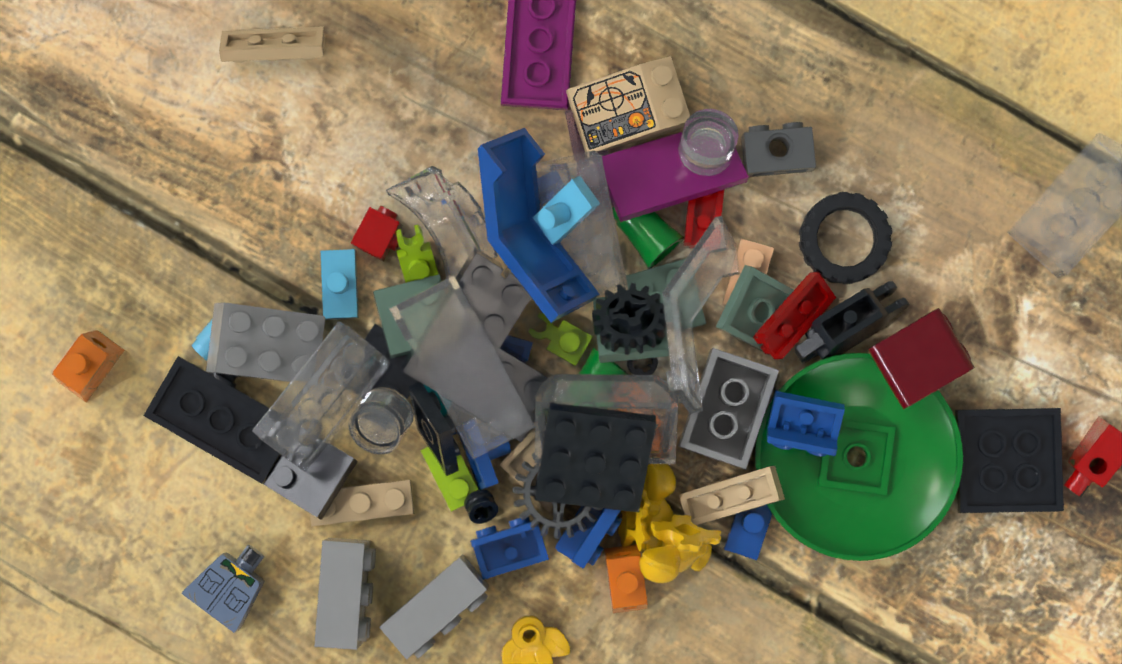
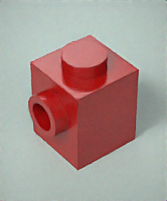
M381 205L378 210L369 207L351 244L384 262L390 249L396 251L399 246L396 231L402 228V224L396 220L398 214Z

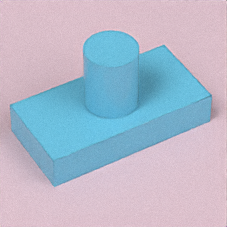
M578 176L566 184L533 219L550 243L554 245L561 242L600 205V202L582 177Z
M356 250L320 251L322 303L325 320L359 318Z

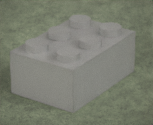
M225 302L214 303L206 372L317 385L325 316Z
M712 348L709 352L678 447L741 469H746L779 370Z
M343 538L322 540L314 647L357 650L363 644V641L366 642V639L370 637L371 618L365 617L366 606L372 604L373 583H368V571L375 568L376 549L370 548L371 540Z
M462 554L389 617L379 628L406 660L413 654L419 658L436 642L432 638L439 631L445 636L460 623L462 618L459 614L463 610L468 608L470 612H473L487 599L488 596L485 591H487L489 584L483 580L478 571Z

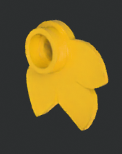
M523 616L513 624L511 629L512 638L503 646L501 658L503 664H553L552 657L570 654V646L568 640L559 629L545 627L537 617ZM526 630L535 631L534 636L529 639L524 638L523 633Z

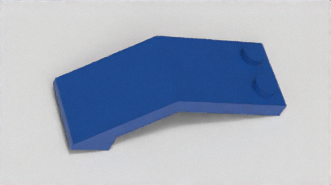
M524 127L481 144L478 148L487 240L535 301L542 313L552 323L591 303L599 295V292L561 243L552 245L533 219L540 211L536 164L543 158L545 153Z

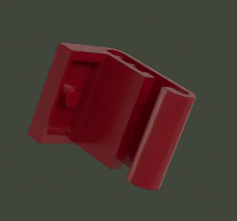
M940 308L931 311L867 349L902 409L913 405L975 368L968 351L959 342L953 332L950 321Z

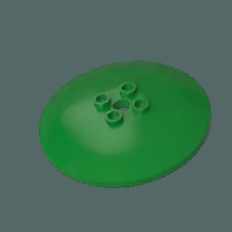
M867 353L842 354L817 361L796 373L778 390L779 392L844 404L845 407L837 439L838 449L836 456L826 455L822 457L812 455L807 450L796 448L784 450L768 443L767 426L774 397L766 408L755 443V470L770 466L776 467L785 499L767 504L780 525L796 540L830 557L853 561L876 560L899 554L913 547L928 536L943 520L955 499L960 485L963 449L956 419L950 406L938 390L913 405L902 409L872 356ZM855 446L862 448L866 455L864 463L858 467L852 466L847 460L848 451Z

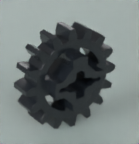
M631 283L629 290H624L623 286L619 284L617 285L616 293L606 290L605 300H596V310H592L594 334L600 335V343L602 345L611 342L612 352L617 351L619 347H623L625 355L630 354L631 348H636L642 354L644 345L647 344L655 348L656 338L663 339L665 337V328L668 327L666 303H660L659 293L650 296L648 286L639 291L636 290V284Z

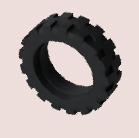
M839 192L838 194L826 196L816 203L805 215L799 230V248L803 253L805 263L814 270L813 272H819L824 279L831 283L852 284L870 277L886 262L888 253L891 251L892 227L887 221V214L884 210L881 211L874 200H869L860 193ZM849 210L859 213L868 221L873 231L874 242L871 252L864 261L854 266L843 267L831 263L823 256L818 246L817 233L820 224L828 215L836 211Z

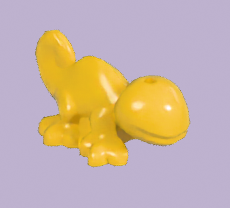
M657 459L649 460L639 512L621 510L622 521L618 527V534L623 547L630 546L634 540H636L639 552L662 547V541L653 535L651 522H671L674 514L665 498L671 495L676 488L674 472L664 461Z
M674 514L671 522H651L653 535L662 541V547L647 549L642 553L639 561L641 573L649 581L668 583L673 581L680 572L690 567L694 571L700 572L711 557V544L717 545L720 543L722 532L696 526L691 522L692 517L690 515L681 516Z

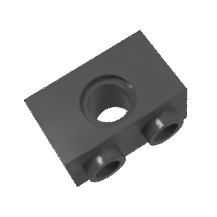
M803 122L786 123L782 125L783 129L769 130V125L749 127V132H744L741 137L743 165L748 176L758 177L812 172L816 168L812 127H803ZM773 141L782 142L786 146V155L783 157L772 155L769 150V144Z

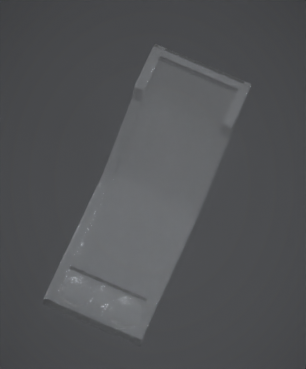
M722 216L714 218L662 292L671 370L666 372L667 383L670 392L675 391L677 402L683 403L689 414L703 412L692 321L722 278L740 274L736 243Z
M454 275L389 308L405 340L409 342L430 377L472 459L535 428V424L489 336Z

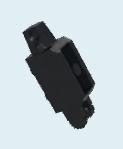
M893 281L887 282L873 291L870 288L863 289L817 317L812 322L811 329L805 333L807 339L795 347V354L802 364L817 356H820L823 360L841 355L887 327L890 319L909 307V302L906 298H900L885 308L882 306L880 301L889 297L897 290V286Z

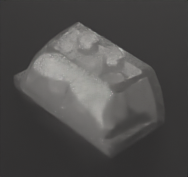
M555 374L541 383L535 395V463H540L550 403L656 415V427L648 464L676 463L678 396L672 386L659 376Z

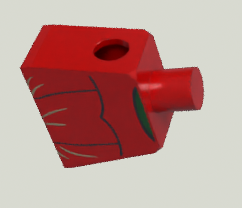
M1099 416L1069 458L1068 462L1075 468V471L1064 486L1082 497L1092 482L1103 488L1122 465V432ZM1099 458L1095 466L1089 467L1093 459Z

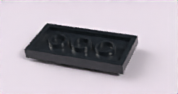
M180 356L176 358L143 415L261 484L264 483L298 426L292 420L238 389L230 387Z

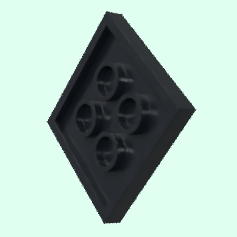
M550 403L535 488V500L639 512L655 433L656 415Z
M1061 408L955 410V419L960 431L963 449L962 475L957 491L958 513L1064 511Z

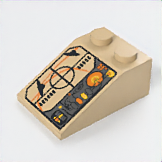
M671 56L639 64L566 90L586 156L679 131L692 121Z

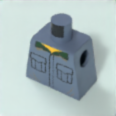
M250 545L246 546L237 559L227 552L223 553L188 585L181 594L235 633L243 626L265 582L254 573L264 555Z

